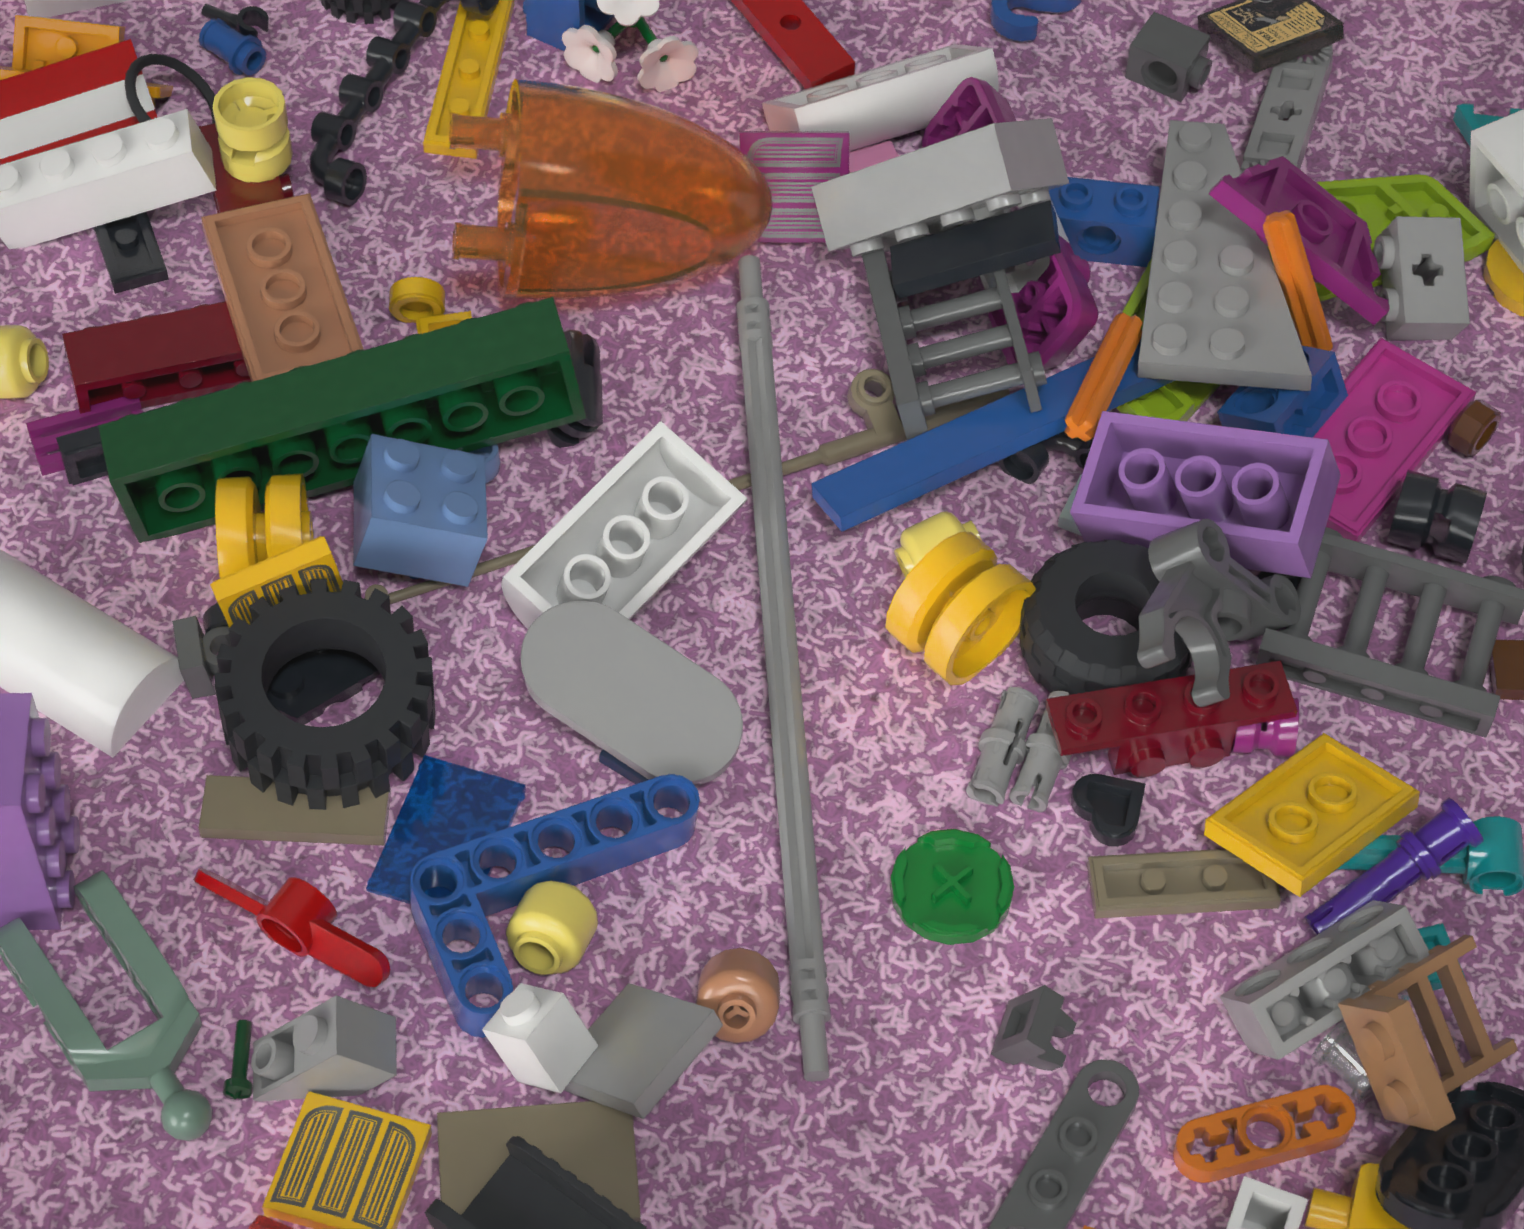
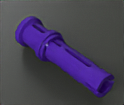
M1448 798L1441 803V812L1416 831L1405 830L1399 835L1400 839L1396 841L1397 848L1348 884L1325 904H1322L1312 913L1306 915L1305 919L1318 935L1372 900L1389 903L1421 878L1426 881L1430 878L1434 880L1442 873L1441 866L1468 845L1476 848L1483 843L1484 840L1481 833L1464 810L1453 799Z

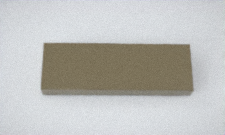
M206 775L199 832L201 838L385 846L391 789L390 792L378 798L374 797L369 787L359 790L360 805L343 808L341 795L327 796L326 810L309 809L308 796L298 793L293 806L278 801L274 782L263 793L251 784L250 777Z
M1226 849L1088 856L1087 869L1095 919L1279 908L1281 902L1277 882Z

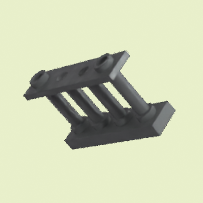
M884 250L862 255L896 404L907 440L929 431L925 416L936 414L935 408L1019 385H1024L1031 413L1042 410L1037 391L1038 386L1047 384L1039 351L1027 352L1006 276L1008 273L1016 272L1015 266L993 272L997 287L910 310L909 305L898 306V303L908 301V297L899 299L893 287L892 270L889 271ZM1003 309L1007 323L1002 326L920 348L918 342L909 345L907 343V340L917 338V331ZM1011 346L1014 348L1017 359L1016 363L930 386L927 380L917 383V377L926 375L925 369Z
M1326 527L1311 578L1301 577L1298 585L1297 594L1301 606L1300 619L1296 624L1279 631L1265 629L1256 664L1281 661L1287 680L1486 738L1494 721L1501 696L1488 693L1483 687L1501 621L1518 625L1524 610V589L1516 587L1513 582L1503 577H1479L1346 539L1339 532ZM1328 571L1362 581L1343 646L1337 648L1313 642L1308 636ZM1385 587L1420 597L1402 661L1395 665L1371 659L1366 653ZM1443 604L1478 614L1460 679L1454 682L1430 676L1424 670Z

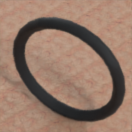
M147 54L140 56L131 63L125 76V92L130 108L140 123L152 119L147 115L138 99L136 78L140 70L150 65L170 67L190 80L207 101L211 110L212 124L215 123L212 108L215 94L208 83L190 66L164 54Z

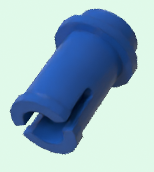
M214 18L210 19L200 31L199 43L201 47L228 62L229 69L236 75H242L243 73L254 75L263 67L266 60V51L262 46V42L253 35L244 36L220 18L217 20Z

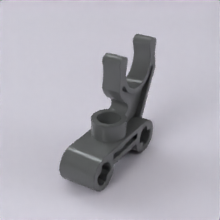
M1202 519L1158 536L1150 542L1148 549L1149 562L1152 571L1160 582L1138 616L1139 649L1137 652L1139 663L1146 669L1174 660L1176 657L1174 632L1176 631L1183 638L1192 656L1195 670L1192 698L1199 707H1205L1230 697L1229 671L1232 657L1227 641L1237 639L1244 642L1264 635L1266 628L1276 631L1296 624L1301 614L1297 591L1286 576L1274 574L1261 580L1230 557L1229 545L1222 529L1214 521Z

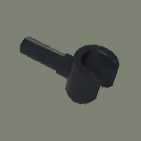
M205 4L202 7L201 14L203 16L216 20L220 18L244 36L253 35L258 38L257 30L251 26L259 27L263 31L268 32V14L257 6L245 7L238 14L229 13L209 4Z

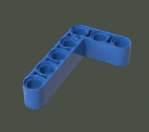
M675 774L661 775L429 854L416 863L410 877V908L412 917L453 1016L462 1031L474 1037L485 1038L486 1035L482 1029L498 1011L502 1001L513 992L511 976L486 916L518 906L525 892L536 883L557 881L575 886L684 845L694 835L700 803L698 790L690 780ZM669 807L677 809L683 815L676 818H668L659 814L658 810ZM606 827H616L623 830L626 835L612 838L605 836L600 830ZM556 846L565 849L569 854L564 857L553 858L544 854L542 850L547 847ZM499 866L506 868L511 874L502 878H494L488 876L483 871L489 867ZM441 886L446 887L453 893L446 898L437 899L428 896L424 892L431 887ZM462 939L470 941L476 947L469 952L459 953L450 950L446 945L454 940ZM485 993L494 996L499 1002L492 1007L481 1008L470 1003L469 999L476 994Z

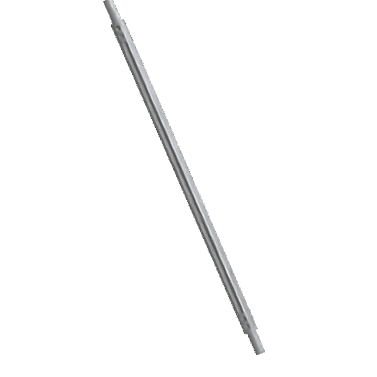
M746 255L738 261L741 300L736 305V313L738 318V334L740 335L739 349L742 360L790 959L789 977L792 984L790 987L791 1000L793 1001L792 1015L793 1021L796 1024H800L804 1079L813 1082L826 1080L830 1076L825 1023L830 1020L831 1012L830 1004L828 1003L827 966L824 960L772 356L773 341L771 320L769 318L770 306L769 302L763 298L760 259L753 255Z

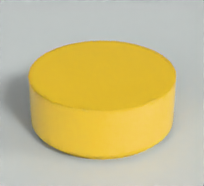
M408 277L400 279L390 287L389 311L396 319L404 323H416V318L443 315L445 312V290L438 282L428 278Z

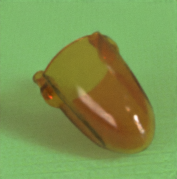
M514 79L509 92L506 113L501 112L500 118L451 113L449 149L463 148L498 151V156L502 157L498 186L497 227L467 225L455 222L452 239V259L454 260L461 258L497 261V282L501 298L543 300L553 297L554 299H582L630 294L666 287L714 271L735 260L755 244L763 235L770 222L773 209L771 190L764 175L754 162L735 145L715 132L657 106L589 88L552 82Z

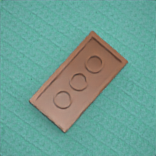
M310 193L201 217L203 232L251 382L289 372L299 366H310L345 356L352 351L364 350Z

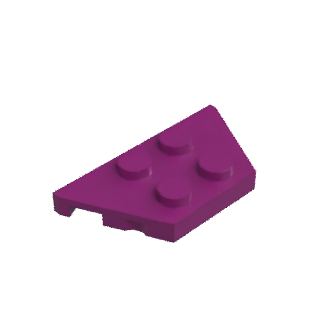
M1284 156L1269 160L1264 166L1259 164L1251 166L1236 178H1232L1230 174L1225 175L1210 189L1209 195L1252 228L1259 239L1267 246L1263 230L1266 216L1272 212L1291 211L1297 221L1314 282L1321 283L1372 325H1375L1389 312L1388 300L1377 296L1372 286V282L1381 273L1377 258L1371 250L1372 240L1367 223Z

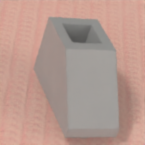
M336 995L254 1041L251 1059L253 1100L260 1102L305 1099L308 1091L328 1097L359 1096L397 1076L396 1017Z

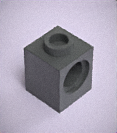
M1153 12L1130 44L1125 78L1182 102L1192 87L1201 89L1208 78L1212 67V60L1207 58L1210 35Z

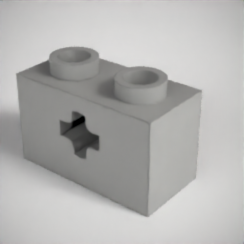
M1397 216L1376 238L1373 252L1382 273L1383 289L1380 291L1379 297L1387 299L1390 306L1389 312L1380 319L1382 322H1386L1387 340H1452L1470 324L1461 218Z

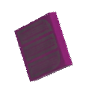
M739 131V242L826 243L811 187L849 174V131Z

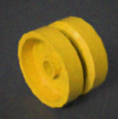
M303 474L273 475L266 485L265 512L261 513L257 487L249 476L219 478L217 480L215 521L220 578L314 539L312 513L308 509V498Z
M958 532L944 539L930 550L909 572L895 593L886 614L885 628L912 653L925 652L924 661L929 668L951 686L963 685L970 681L1012 644L1020 632L1021 610L1024 599L1029 598L1036 590L1033 583L1011 564L997 565L998 557L993 549L972 532Z

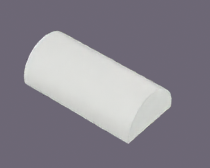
M953 44L763 102L762 107L770 131H849L850 152L926 128L956 87L966 78L975 77L985 80L999 92L998 71L993 48Z
M660 421L503 576L501 586L504 597L512 611L527 629L548 609L561 603L578 600L604 604L631 620L745 504L747 497Z
M0 549V687L9 693H32L37 711L113 758L184 681L179 669L178 657Z

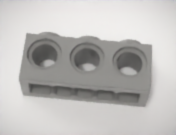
M1372 900L1225 992L1220 998L1248 1049L1251 1052L1280 1060L1343 1020L1344 1018L1338 1003L1347 998L1356 999L1370 990L1368 986L1377 980L1386 981L1400 973L1398 968L1408 962L1416 964L1430 954L1406 906Z

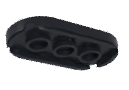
M1477 1082L1476 1090L1461 1091L1462 1085L1447 1093L1456 1117L1454 1121L1437 1131L1409 1125L1383 1156L1379 1164L1375 1192L1383 1209L1396 1221L1410 1229H1501L1524 1200V1090L1497 1082Z

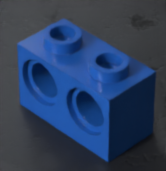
M1302 346L1312 374L1311 391L1239 386L1217 411L1221 425L1313 438L1348 396L1335 352Z

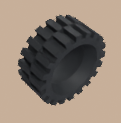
M327 578L311 579L312 593L297 595L294 585L279 590L280 603L273 607L269 605L264 597L250 605L251 625L240 618L235 620L229 628L231 646L221 644L217 655L219 673H214L215 690L226 745H230L232 760L240 772L248 767L251 784L264 793L271 783L274 782L277 800L291 806L294 805L297 795L300 793L308 796L309 809L326 810L327 797L339 795L342 797L343 808L360 805L358 791L367 787L370 788L375 798L390 792L389 775L393 772L404 782L414 771L413 753L424 757L430 745L429 729H434L436 716L432 657H429L428 642L422 629L414 632L413 616L403 606H400L391 614L389 595L375 588L370 598L366 600L361 598L359 582L343 580L341 592H328ZM333 649L354 652L371 662L385 681L379 697L366 712L349 722L329 727H314L292 721L281 714L267 698V692L274 676L287 662L300 655L318 650Z

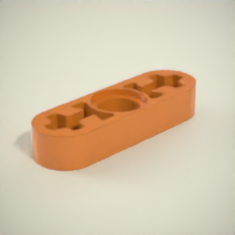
M1318 1085L1196 1118L1185 1123L1179 1130L1173 1149V1159L1176 1167L1185 1177L1195 1182L1209 1183L1334 1149L1342 1145L1351 1133L1356 1118L1355 1106L1351 1098L1339 1088L1330 1085ZM1316 1106H1322L1327 1114L1337 1113L1339 1115L1333 1129H1327L1323 1121L1317 1120L1303 1124L1299 1135L1301 1139L1296 1138L1295 1124L1310 1120L1313 1117ZM1288 1112H1292L1294 1114V1120ZM1258 1121L1271 1123L1279 1130L1282 1142L1274 1148L1258 1147L1249 1140L1246 1128ZM1228 1129H1233L1234 1143L1216 1149L1213 1162H1206L1201 1154L1190 1155L1189 1152L1192 1151L1195 1139L1202 1138L1203 1143L1207 1147L1221 1145L1227 1141ZM1235 1147L1239 1152L1240 1156L1235 1155Z

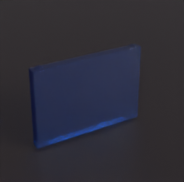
M424 755L422 762L418 765L416 776L372 876L367 881V891L410 904V877L416 863L429 854L511 827L518 808L526 797V785ZM489 867L483 872L490 876L493 867ZM436 886L429 888L424 893L432 898L439 899L446 898L453 892L446 887Z

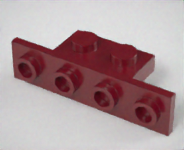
M1281 661L1231 668L1229 671L1230 697L1205 707L1197 706L1192 698L1195 675L1047 698L1045 704L1060 756L1109 748L1108 758L1113 774L1118 775L1131 772L1135 777L1153 776L1161 772L1166 766L1190 763L1193 767L1197 768L1212 766L1220 762L1224 757L1230 756L1237 727L1295 718L1298 710Z

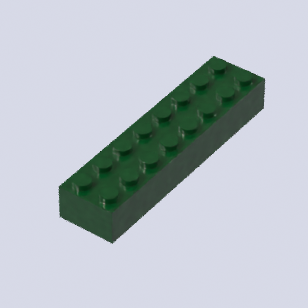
M550 297L536 302H525L515 308L483 317L465 319L458 324L423 334H412L402 340L370 349L352 351L345 356L310 366H299L289 372L257 381L239 383L232 388L197 398H186L175 404L144 413L126 415L119 420L98 425L109 481L138 542L142 543L216 524L215 499L216 485L219 478L249 476L257 487L261 511L265 510L266 485L273 475L303 474L307 498L354 485V480L371 434L470 452L586 419L587 417L554 298Z

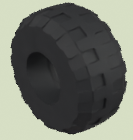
M1121 540L1086 541L1071 545L1070 548L1054 554L1034 574L1031 582L1036 590L1030 597L1024 599L1021 610L1020 646L1022 656L1029 666V672L1038 684L1040 683L1050 693L1053 691H1065L1072 695L1186 676L1193 660L1186 643L1176 631L1174 632L1176 652L1174 660L1146 669L1139 663L1137 658L1139 649L1138 616L1160 582L1152 571L1149 562V548L1139 544L1134 545L1121 542ZM1097 615H1110L1125 620L1137 631L1127 635L1109 636L1094 631L1082 620Z

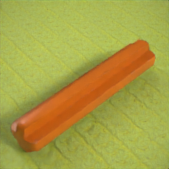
M1289 210L1272 212L1266 216L1263 230L1302 346L1330 351L1332 350L1333 343L1295 215Z
M1122 312L1113 318L1065 417L1067 425L1065 433L1071 439L1078 437L1086 442L1095 436L1102 411H1107L1142 337L1141 326L1143 322L1137 315L1130 317Z

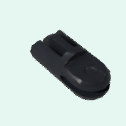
M572 329L565 331L564 334L587 418L547 429L551 442L559 448L579 444V438L589 437L603 424L600 348L596 339L589 334L582 335L580 331Z

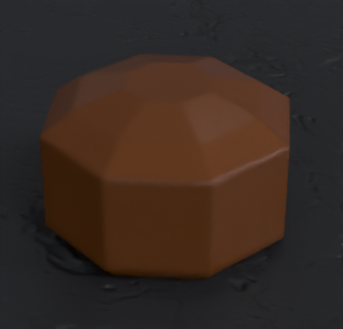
M1483 400L1469 402L1454 419L1448 435V444L1466 456H1475L1489 442L1498 428L1501 412Z

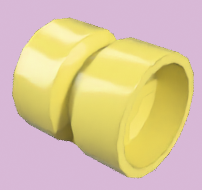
M252 77L233 80L223 86L215 95L212 108L219 135L218 143L221 160L225 170L236 179L254 183L272 180L284 173L291 164L293 151L290 132L287 126L286 104L282 91L270 81Z

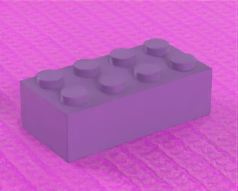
M1102 411L1070 513L1084 542L1104 541V539L1121 540V542L1134 545L1139 544L1146 548H1149L1150 542L1158 536L1202 519H1210L1222 529L1229 545L1230 557L1245 569L1311 578L1341 474L1328 439Z
M0 693V927L16 918H20L28 930H61L63 908H73L75 901L74 873L72 870H66L68 854L78 853L80 827L78 817L70 816L69 786L67 784H60L61 763L59 753L50 752L51 730L49 719L39 718L32 693Z

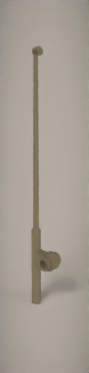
M865 369L858 373L849 386L847 398L852 410L863 417L867 430L821 444L817 451L782 462L783 476L819 464L829 466L907 440L901 418L899 419L893 404L895 395L890 376L877 369ZM1004 389L935 408L936 414L925 416L928 430L1010 395L1009 389ZM865 390L874 392L877 397L868 395ZM751 473L728 480L739 491L752 487ZM535 545L478 563L472 578L516 564ZM428 580L389 594L385 587L374 584L367 588L364 599L368 600L376 588L390 596L391 605L452 584Z

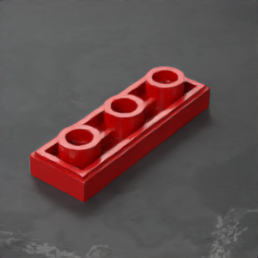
M730 0L805 89L855 75L854 59L803 0Z

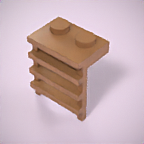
M1463 935L1446 946H1435L1428 951L1429 956L1416 964L1408 962L1398 968L1400 973L1386 981L1377 980L1369 985L1370 990L1356 999L1347 998L1338 1003L1385 1120L1433 1131L1439 1130L1456 1119L1447 1093L1518 1051L1514 1039L1505 1038L1492 1046L1458 962L1459 957L1477 947L1472 935ZM1435 971L1438 974L1471 1057L1470 1060L1463 1064L1427 977ZM1405 989L1408 991L1442 1077H1439L1409 1000L1399 999L1397 995Z

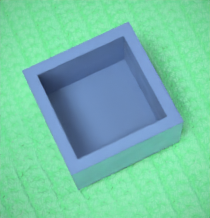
M371 434L354 480L353 566L468 587L488 539L485 456Z

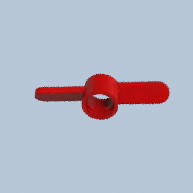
M198 868L193 879L196 883L257 915L256 921L264 934L295 955L304 957L308 954L367 987H376L388 979L390 964L384 953L332 925L337 918V911L334 905L321 891L310 883L296 877H289L270 901H267L216 873Z

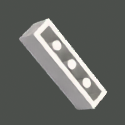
M188 109L2 164L0 165V238L8 249L29 247L216 191L212 148Z

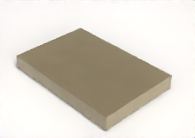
M594 1101L437 1113L440 1198L442 1202L460 1215H462L510 1155L506 1143L512 1136H519L530 1145L539 1148L549 1159L551 1157L558 1162L560 1167L572 1172L582 1183H587L594 1188L595 1192L600 1196H605L615 1207L627 1212L633 1220L641 1223L633 1115Z

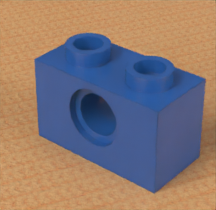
M1068 177L1069 184L1049 190L1051 201L1075 255L1091 262L1147 267L1152 258L1160 186Z

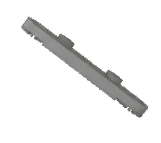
M1311 33L1310 37L1304 35L1280 45V52L1277 61L1274 63L1243 156L1241 173L1257 164L1264 166L1269 160L1284 156L1297 168H1301L1333 66V50L1329 39L1325 40V37L1322 35L1316 38V34ZM1298 55H1311L1312 61L1310 60V57H1306V61H1303V57H1300L1298 59Z

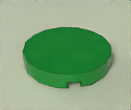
M958 829L930 831L918 837L917 843L911 845L907 850L905 847L896 858L890 878L893 907L904 924L924 939L947 945L973 943L993 933L1008 915L1014 893V882L1010 864L1003 854L1000 857L995 850L990 848L991 843L978 834Z

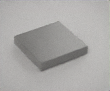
M628 983L588 1029L598 1047L564 1091L644 1119L717 1034L723 1024L713 1009Z

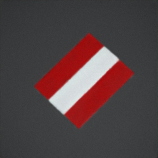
M131 39L0 80V164L9 163L140 123L130 108L124 85L126 72L131 63L137 59ZM140 70L136 78L138 99L151 119L158 118L142 70Z

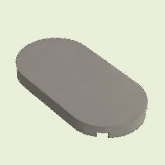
M582 600L561 603L542 613L529 627L521 647V671L530 696L545 711L649 780L661 775L675 774L687 778L693 784L700 782L701 785L716 779L731 765L740 746L743 720L740 706L734 694L720 679L616 610L601 603Z

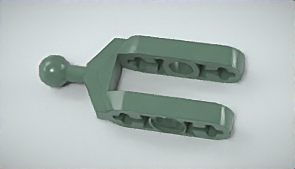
M101 870L74 885L75 894L83 910L158 1019L106 1050L89 1020L20 918H16L0 927V958L32 1007L39 1006L46 1020L44 1025L88 1090L110 1091L153 1088L164 1104L161 1110V1123L164 1130L177 1140L191 1141L200 1138L209 1129L212 1121V1107L207 1098L198 1091L185 1089L175 1075L177 1068L202 1026L199 1012L190 1001L176 974L108 875Z

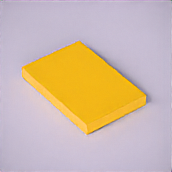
M1323 733L1205 819L1204 835L1298 897H1301L1418 807L1420 791Z

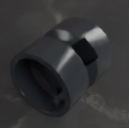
M1408 469L1386 542L1419 550L1423 545L1429 544L1432 545L1434 555L1466 564L1479 525L1487 491L1455 483L1449 489L1442 488L1439 478ZM1435 512L1442 514L1446 519L1434 520Z

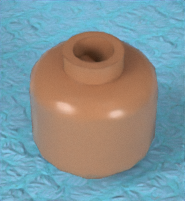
M745 948L724 950L708 961L701 970L696 1004L713 1009L723 1024L715 1035L717 1038L732 1043L753 1041L766 1034L776 1021L779 1010L781 988L778 973L769 959L757 951Z

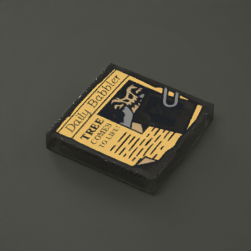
M1238 0L1198 15V29L1210 35V40L1254 73L1344 39L1343 22L1312 0Z

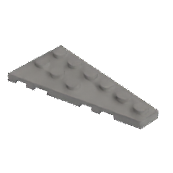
M1170 120L1138 361V377L1311 391L1312 374L1267 245L1259 239L1252 228L1209 195L1210 189L1223 176L1230 174L1232 178H1236L1242 174L1225 124Z

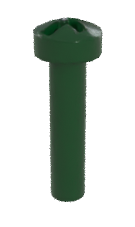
M238 1020L236 1023L231 1078L226 1079L223 1085L224 1096L233 1100L247 1099L252 1094L253 1084L247 1080L252 1022L249 1020Z

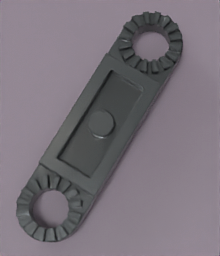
M1097 1060L1089 1063L1079 1072L988 1229H1067L1136 1108L1139 1097V1085L1135 1075L1129 1068L1113 1060ZM1099 1080H1109L1121 1088L1124 1099L1114 1106H1102L1090 1097L1088 1088L1092 1083Z

